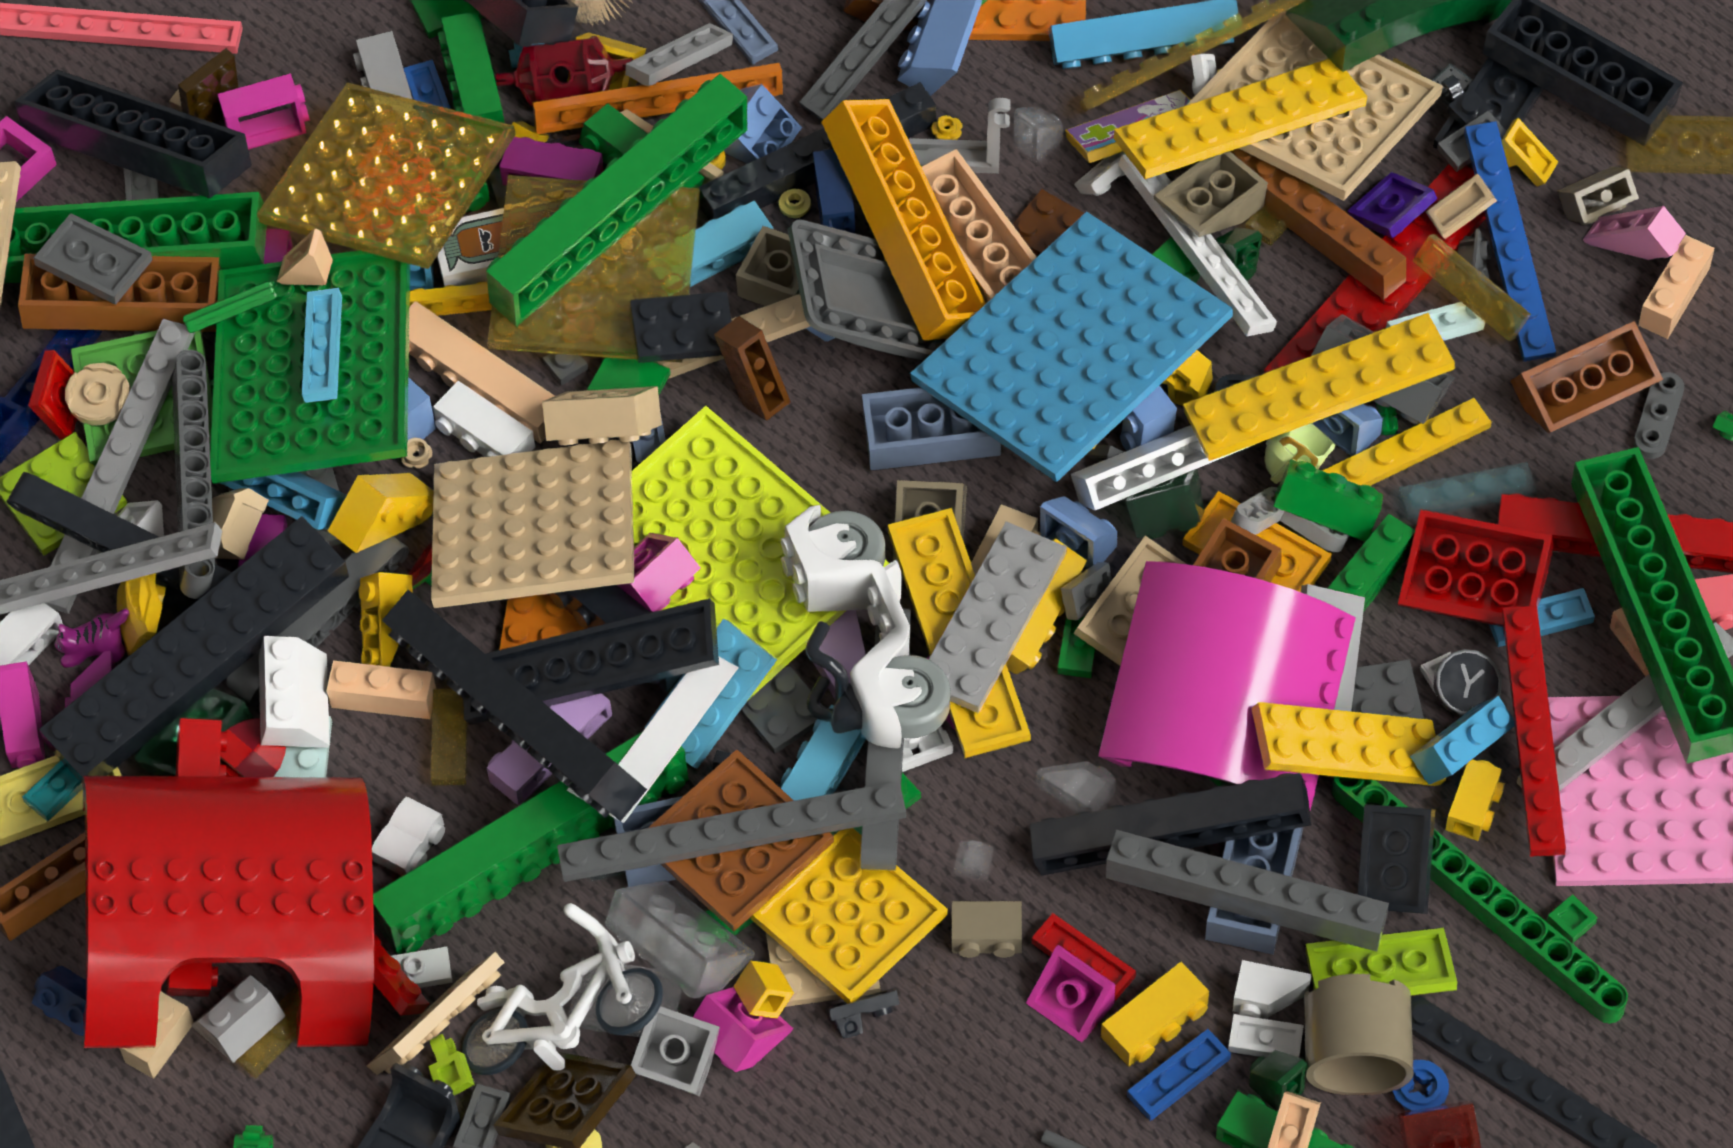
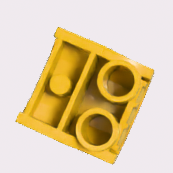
M155 573L121 582L117 590V613L123 609L129 610L127 620L120 625L128 657L155 636L166 587L155 583Z

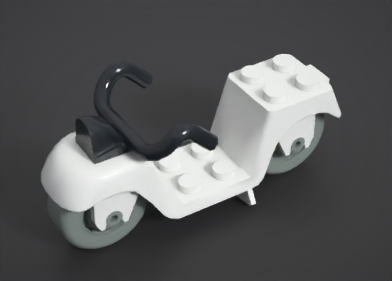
M810 506L785 526V538L781 539V546L785 554L784 557H781L783 570L787 577L792 575L795 582L793 584V591L797 602H803L808 612L868 610L871 623L873 625L878 624L881 633H879L880 642L853 666L850 672L849 683L848 674L844 667L833 657L820 651V646L829 632L830 626L822 621L817 623L808 639L806 653L813 663L826 669L833 675L835 679V705L833 708H826L820 705V701L828 689L830 681L826 677L819 676L808 695L807 709L815 718L831 722L834 733L839 734L860 729L862 735L869 742L878 746L898 749L901 747V738L923 737L934 732L943 724L950 710L951 688L949 680L944 671L931 660L909 655L910 625L900 605L901 570L896 560L883 567L885 562V540L878 525L869 517L853 511H836L821 517V506Z

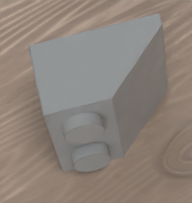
M249 975L192 1024V1027L234 1063L285 1017V1014L272 993L253 976Z
M660 1006L654 1018L644 1026L631 1066L639 1076L700 1097L712 1063L720 1027Z

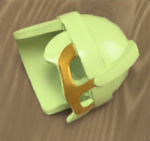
M1312 423L1268 439L1266 441L1267 447L1265 449L1264 461L1266 469L1271 475L1270 480L1276 484L1281 481L1290 459L1297 462H1309L1316 469H1319L1327 456L1335 448V444Z

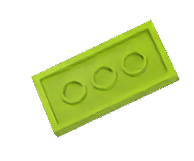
M1444 928L1382 935L1377 952L1335 940L1306 944L1305 953L1314 990L1319 988L1318 981L1345 974H1370V981L1390 984L1389 982L1395 979L1407 986L1411 995L1457 990V978Z

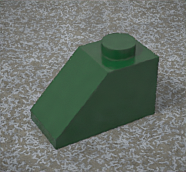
M1274 1050L1268 1057L1262 1055L1252 1064L1249 1070V1086L1278 1112L1285 1092L1301 1095L1304 1092L1308 1064L1299 1057Z

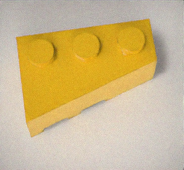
M411 473L358 475L332 521L328 532L355 553H358L427 520L433 513L434 490Z

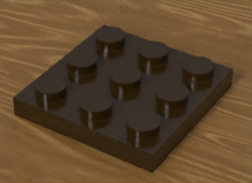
M558 1052L565 1060V1068L553 1070L543 1062L493 1126L500 1136L560 1148H580L636 1077V1073L632 1066L628 1064Z

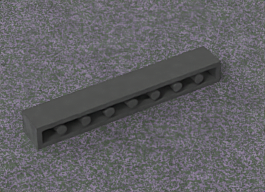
M1116 830L1107 857V879L1364 949L1378 951L1389 906L1387 902Z

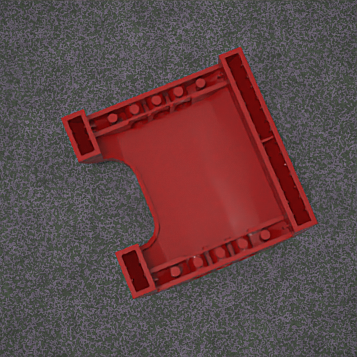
M83 776L86 916V1004L83 1014L84 1048H155L161 986L172 971L181 965L191 963H270L280 965L291 973L299 990L300 1004L296 1012L297 1047L368 1045L374 981V910L370 812L366 786L361 777Z

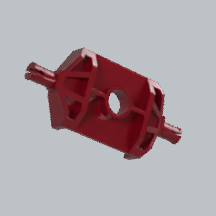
M591 36L588 39L557 42L554 45H531L523 47L517 70L508 73H497L496 80L499 81L496 83L498 87L516 84V87H520L526 101L533 107L534 102L608 91L615 72L626 71V64L633 61V58L614 60L610 57L597 36ZM564 66L570 71L571 77L568 82H561L556 78V67Z

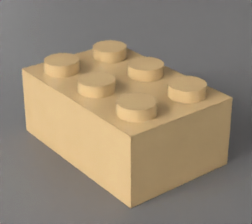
M658 386L567 391L542 401L546 441L558 440L559 445L577 444L578 440L588 438L590 444L605 443L609 441V438L619 437L620 442L637 441L639 436L650 435L652 429L662 425Z

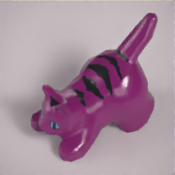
M123 609L116 614H98L91 621L73 629L60 624L58 626L59 633L54 645L58 651L65 653L60 660L61 665L64 668L74 667L84 662L87 657L100 656L104 651H111L115 663L120 661L126 653V647L122 644L120 625L127 620L129 610Z

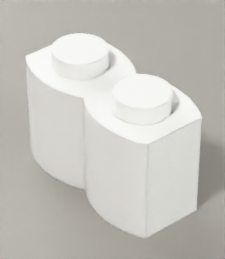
M406 796L396 808L389 823L375 840L372 846L373 861L401 876L424 864L427 860L426 851L432 844L437 845L444 835L445 827L442 814Z

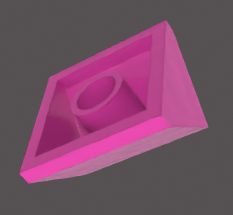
M1058 945L1054 949L1026 1004L1082 1043L1114 1005L1115 984Z

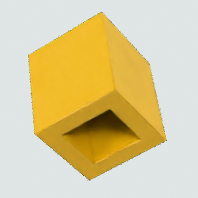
M750 960L734 984L736 992L750 1015L778 1018L794 994L778 964Z

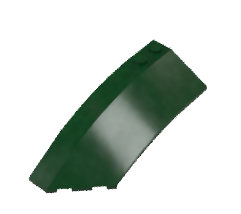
M1306 0L1286 10V16L1344 72L1396 45L1420 35L1470 21L1486 19L1490 23L1502 14L1512 0Z

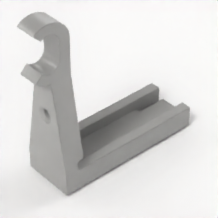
M995 98L989 101L987 141L909 138V142L921 167L957 149L974 173L999 174L1000 128H1007L1010 125V116L1006 114V112L1010 111V100L1007 98ZM996 112H1005V114H997Z

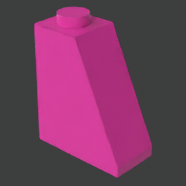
M27 661L1 665L0 717L6 755L12 768H23L45 760L44 741L39 731L42 727L39 692Z

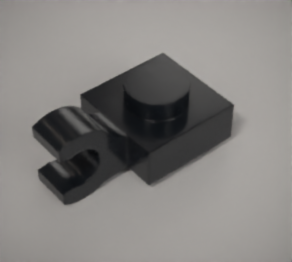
M1452 75L1441 82L1445 87L1441 95L1446 101L1450 102L1447 112L1461 127H1464L1487 111L1492 114L1493 109L1473 89L1464 93L1460 83Z

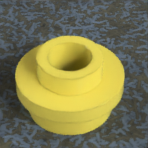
M800 189L787 190L779 199L781 212L790 218L804 216L811 207L809 195ZM792 200H799L796 204L790 203Z

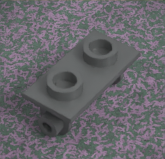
M1476 229L1475 238L1464 236L1463 240L1459 242L1457 264L1458 266H1468L1456 268L1454 289L1457 290V294L1460 296H1468L1470 292H1476L1478 297L1483 299L1484 287L1489 285L1487 260H1490L1492 257V248L1490 242L1485 240L1479 229Z

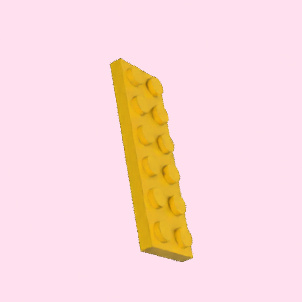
M1258 702L1251 708L1265 770L1428 785L1410 756L1436 737L1432 720ZM1446 778L1434 782L1430 785H1441L1444 781H1446Z

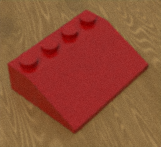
M1420 509L1398 606L1503 627V607L1537 606L1538 609L1554 549L1553 536Z

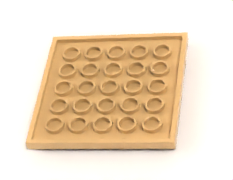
M1281 7L1187 105L1328 59V57L1286 16V9ZM1376 55L1346 70L1367 95L1366 106L1240 147L1239 149L1344 201L1441 96L1443 86L1389 59Z
M610 440L605 443L578 444L568 447L548 448L434 464L431 600L434 608L635 582L632 453L630 442Z

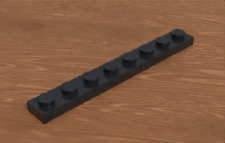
M1415 995L1411 1001L1412 1035L1588 1147L1658 1148L1656 1144L1420 995Z

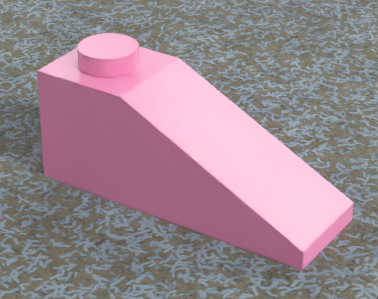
M1664 206L1599 217L1583 241L1591 246L1650 260L1672 256L1678 250V244L1686 233Z

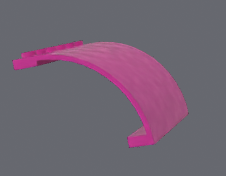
M1146 561L1098 756L1121 767H1131L1132 761L1191 772L1234 785L1243 784L1245 781L1253 779L1275 778L1284 773L1296 774V772L1264 769L1251 708L1258 702L1334 710L1356 617L1317 598L1264 580L1207 567ZM1301 773L1308 791L1309 808L1311 810L1319 775Z

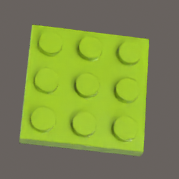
M76 432L0 477V498L43 556L58 548L65 534L20 513L6 501L23 472L33 474L82 498L95 467L90 463L88 448ZM123 495L117 505L115 512L119 511L127 505V501Z

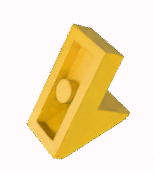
M1519 118L1514 119L1501 140L1508 168L1517 165L1538 187L1547 182L1558 161Z

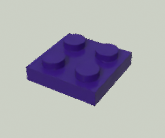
M1391 172L1347 212L1363 226L1393 239L1435 202L1437 197L1433 189Z

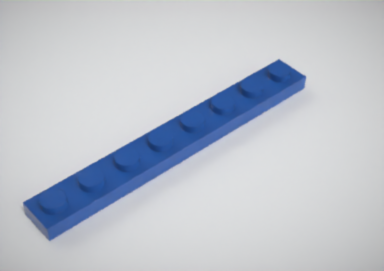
M1497 122L1465 126L1464 135L1474 174L1480 175L1497 199V202L1484 210L1522 360L1526 362L1555 357L1556 349Z

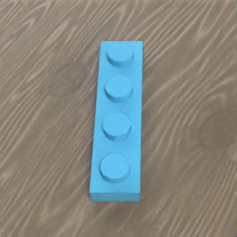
M339 288L307 292L302 397L305 403L337 399L342 294Z

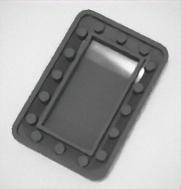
M796 220L789 226L788 234L804 316L812 328L856 345L919 360H925L947 340L922 339L876 239L805 220Z

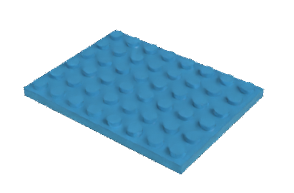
M1086 212L910 373L911 380L1057 482L1233 316V308Z

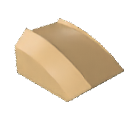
M249 488L235 489L212 499L213 523L216 522L222 529L218 556L215 558L244 560L249 543L269 501L268 499Z

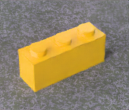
M1180 962L1103 1022L1101 1025V1038L1128 1067L1137 1060L1139 1063H1142L1154 1053V1047L1162 1040L1166 1042L1171 1041L1181 1031V1025L1189 1019L1192 1021L1199 1019L1207 1011L1209 990Z

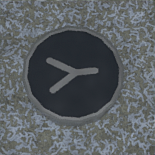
M1463 649L1451 653L1440 662L1434 674L1433 688L1436 696L1438 695L1439 700L1442 702L1441 705L1458 717H1462L1476 705L1501 694L1502 678L1498 667L1490 657L1476 650Z

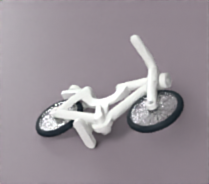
M572 903L566 904L563 909L564 914L595 937L599 953L564 969L560 974V979L564 982L563 987L554 996L546 1000H534L533 994L523 985H517L515 988L508 990L501 986L487 988L486 996L478 998L477 1005L483 1011L500 1006L503 1007L492 1010L475 1021L464 1038L462 1053L465 1054L469 1069L480 1075H493L506 1070L527 1049H533L551 1069L562 1070L565 1068V1060L556 1051V1047L568 1049L578 1045L580 1037L579 1027L596 998L595 1015L601 1028L613 1035H628L642 1029L654 1018L663 998L662 984L659 978L647 969L632 968L625 970L624 966L626 963L634 961L635 958L631 943L625 941L618 944L615 938L598 920ZM597 970L568 1018L562 1006L581 988L584 975ZM525 1014L533 1016L547 1015L552 1026L528 1028L524 1016Z

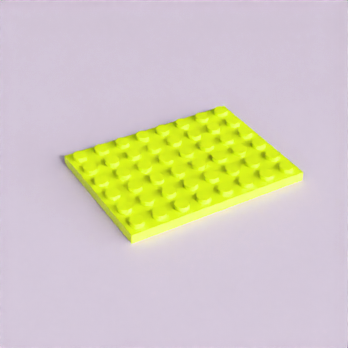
M707 406L701 409L632 470L634 547L649 533L676 537L701 567L693 575L694 580L685 588L678 589L670 597L669 604L662 610L710 598L715 603L716 628L723 619L730 621L777 659L750 696L751 698L806 648L808 639L819 621L825 622L830 626L847 611L808 612L803 602H797L793 591V584L795 582L792 575L786 576L781 562V557L785 556L781 546V539L785 538V526L810 506L820 505L821 517L830 512ZM885 560L883 567L887 566L890 563Z

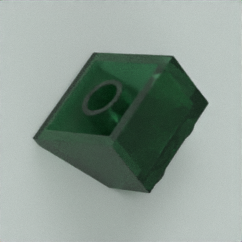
M1198 469L1127 497L1126 505L1137 538L1147 536L1150 539H1155L1165 535L1167 530L1179 528V531H1186L1198 526V522H1201L1204 514Z

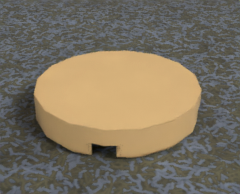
M93 363L84 366V370H81L78 374L75 372L65 387V401L71 414L80 422L92 426L105 425L117 420L131 390L121 370L110 364Z

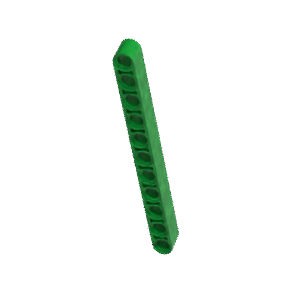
M1333 776L1331 789L1333 797L1362 823L1364 819V806L1367 803H1377L1381 806L1407 807L1376 780ZM1348 781L1353 783L1354 786L1346 787L1341 782ZM1434 829L1430 879L1594 1017L1603 1023L1609 1024L1619 1021L1624 1015L1628 1000V993L1625 987ZM1453 867L1457 869L1458 872L1448 873L1444 870V868ZM1480 889L1485 894L1475 895L1470 890ZM1506 911L1511 916L1501 917L1496 912ZM1527 932L1533 933L1537 938L1527 939L1522 934ZM1559 955L1564 960L1557 962L1552 960L1549 956ZM1585 977L1589 979L1591 983L1582 984L1578 982L1575 978ZM1611 999L1615 1001L1618 1005L1613 1007L1608 1006L1603 1002V1000Z

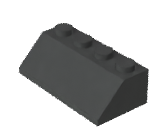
M1342 314L1327 325L1311 356L1374 332ZM1444 373L1374 399V401L1384 407L1392 406L1401 411V416L1412 423L1417 424L1420 422L1424 424L1434 413L1455 377Z

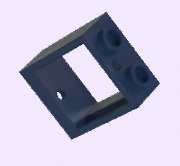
M834 149L813 152L815 190L821 225L856 234L851 186Z

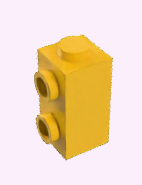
M1472 759L1467 763L1448 814L1446 831L1476 841L1479 840L1482 830L1489 831L1495 813L1489 811L1493 801L1499 803L1505 783L1499 782L1501 768L1495 767L1492 763L1485 760L1476 761Z

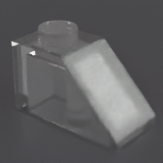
M1041 107L1017 108L1014 111V147L1035 164H1038L1063 142V124L1057 116L1048 114Z
M1088 761L1041 767L1036 772V788L1075 813L1100 811L1115 795L1116 779L1111 772L1102 766L1096 767Z

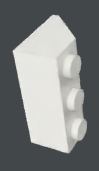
M264 636L259 651L261 745L329 748L327 654L298 637Z

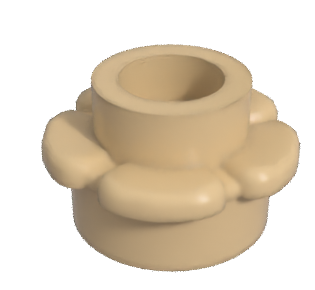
M411 438L407 444V457H402L401 461L408 468H423L428 465L429 459L432 457V449L423 439ZM418 452L419 456L415 457L413 454Z

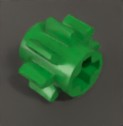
M246 1125L243 1134L235 1135L234 1148H273V1136L265 1135L263 1126Z

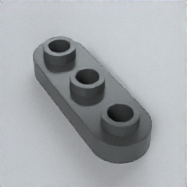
M1660 373L1663 380L1650 387L1634 439V448L1639 447L1644 458L1655 459L1662 456L1666 451L1684 392L1683 380L1674 373ZM1664 384H1670L1672 388H1666ZM1660 410L1665 414L1659 415L1655 411ZM1647 437H1653L1656 441H1649Z

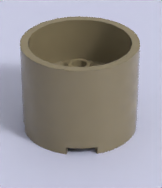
M1345 974L1318 981L1319 988L1312 992H1305V1060L1308 1064L1306 1069L1308 1082L1320 1090L1340 1095H1376L1394 1091L1408 1084L1414 1075L1411 993L1408 987L1395 979L1390 981V984L1370 981V974Z

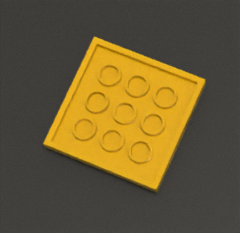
M849 828L840 830L833 836L834 842L751 916L752 921L846 1003L858 1000L948 915V909L897 865L896 871L861 869L862 835L855 829Z

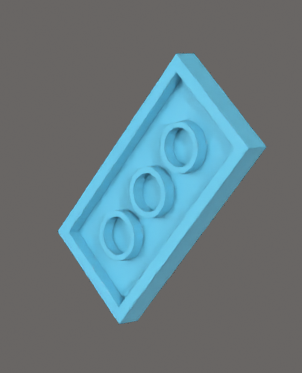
M723 619L717 627L718 656L739 668L681 745L685 750L686 762L697 769L777 661L774 656L726 619ZM683 674V675L680 677V679L678 680V682L675 684V686H674V687L672 688V690L669 692V694L667 695V697H666V698L664 699V701L661 703V705L659 706V708L656 710V712L653 714V716L650 718V720L648 721V723L645 725L644 728H646V727L648 726V724L650 723V721L653 719V717L656 715V713L659 711V709L662 707V705L665 703V701L668 699V697L671 695V693H672V692L674 691V689L677 687V685H678L679 682L682 680V678L685 676V674Z

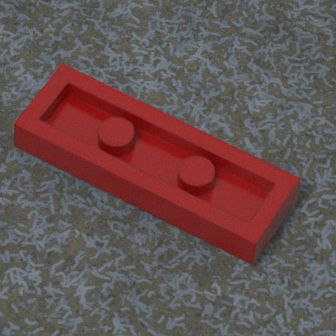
M1054 913L1050 915L1032 937L1031 944L1051 957L1056 946L1060 945L1115 984V1001L1136 977V970Z

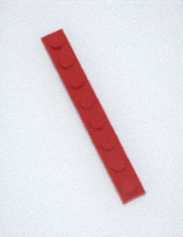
M1537 606L1503 607L1502 618L1530 857L1565 855L1566 844Z

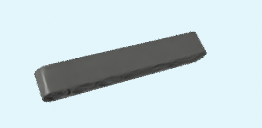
M393 536L358 553L353 552L345 560L349 578L278 636L298 637L316 648L331 634L328 632L330 629L334 631L353 612L352 608H357L361 604V599L359 598L360 578L377 572L393 573L399 567L397 564L399 562L403 563L407 559L409 554L408 546ZM259 651L231 673L226 681V686L251 706H257L260 703Z

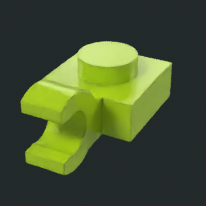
M443 1034L431 1039L430 1045L437 1060L436 1063L428 1066L433 1082L440 1080L452 1088L454 1096L474 1086L475 1084L465 1054L456 1050L453 1039L445 1040Z

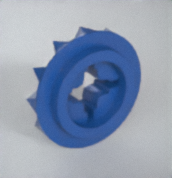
M1413 1060V1078L1405 1086L1393 1091L1395 1101H1398L1405 1111H1415L1419 1115L1429 1111L1435 1112L1439 1106L1445 1103L1448 1096L1449 1082L1447 1076L1439 1066L1430 1061ZM1414 1078L1421 1085L1430 1084L1426 1088L1427 1097L1419 1091L1410 1092L1414 1089Z

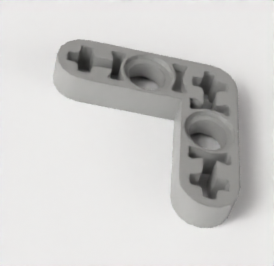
M1269 487L1238 505L1231 519L1232 523L1255 535L1281 521L1320 547L1331 552H1340L1349 536L1273 507L1277 487Z

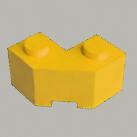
M1196 350L1162 382L1168 385L1170 400L1175 404L1183 406L1187 402L1206 396L1213 381L1212 363Z

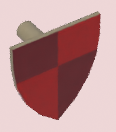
M260 718L243 721L225 731L227 732L226 752H220V758L242 777L275 776L281 767L286 753V746L261 745Z

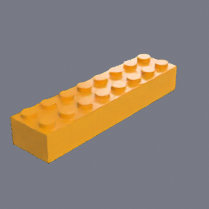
M843 100L821 121L828 139L834 148L841 167L849 180L922 339H948L986 304L890 100Z

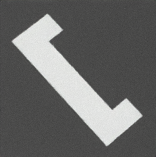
M719 657V665L684 673L685 676L621 760L619 766L647 788L648 791L739 667ZM570 788L567 789L568 792H570V793L574 794L575 796L579 797L575 792H573L572 789H570ZM647 791L642 795V797L637 801V803L632 807V809H631V810L627 813V815L622 819V821H621L622 823H625V821L627 820V818L630 816V814L633 812V810H634V809L636 808V806L639 804V802H640L641 799L644 797V795L647 793Z

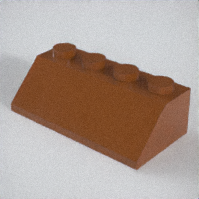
M1635 321L1525 371L1510 382L1524 410L1549 434L1662 381L1663 378Z

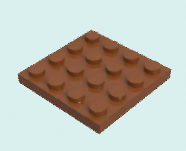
M735 750L648 828L794 800L740 751ZM828 832L673 861L661 865L734 932L834 842V837Z

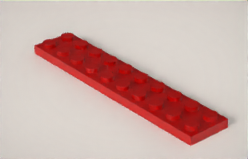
M1448 164L1428 186L1434 190L1437 200L1393 239L1388 236L1382 238V240L1406 257V282L1383 300L1353 276L1349 275L1264 369V374L1310 357L1327 325L1342 314L1373 332L1385 329L1387 321L1397 319L1456 253L1459 242L1463 240L1464 236H1471L1486 219L1483 211L1444 239L1426 214L1427 210L1475 176L1474 170L1465 166L1456 172Z

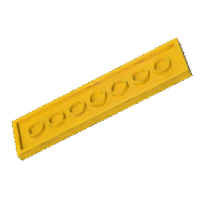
M1328 58L1114 129L1113 139L1143 178L1148 179L1366 106L1367 95L1347 71L1342 72Z
M1425 313L1183 404V407L1208 461H1212L1455 369V361L1429 313Z
M952 508L888 524V533L930 656L975 578V573ZM1006 664L979 713L950 701L949 713L965 758L1031 741V734Z

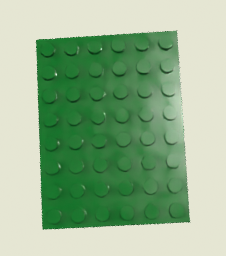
M407 243L331 254L333 261L326 285L280 284L277 282L282 261L219 270L217 302L266 281H270L273 284L277 297L274 300L216 323L210 453L211 480L213 484L407 457L410 249ZM339 288L342 294L337 399L305 403L302 397L307 292Z

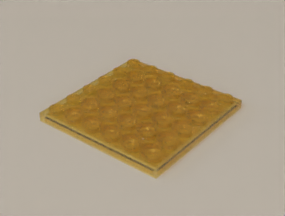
M347 82L257 213L259 222L306 236L316 228L321 231L325 241L429 269L516 135L513 125Z
M508 175L498 257L502 258L511 250L513 244L519 238L526 237L534 231L540 220L553 215L565 199L573 198L579 193L587 181ZM680 187L517 327L492 306L487 342L488 349L637 359L630 313V300L690 295L700 189ZM679 359V360H667L666 362H680V363H682V362H683V359Z

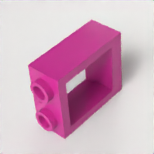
M291 74L218 94L225 126L245 134L248 150L307 133L304 122L310 121L305 105V97L301 84L294 85ZM290 103V108L239 122V117Z
M6 116L0 121V149L7 143L29 159L21 166L17 202L57 164L50 146Z

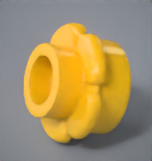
M949 115L939 117L938 121L934 122L931 127L936 139L958 140L962 134L961 121Z

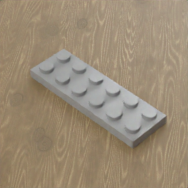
M1007 521L1005 522L929 658L946 674L951 688V702L979 713L1067 552L1066 546Z

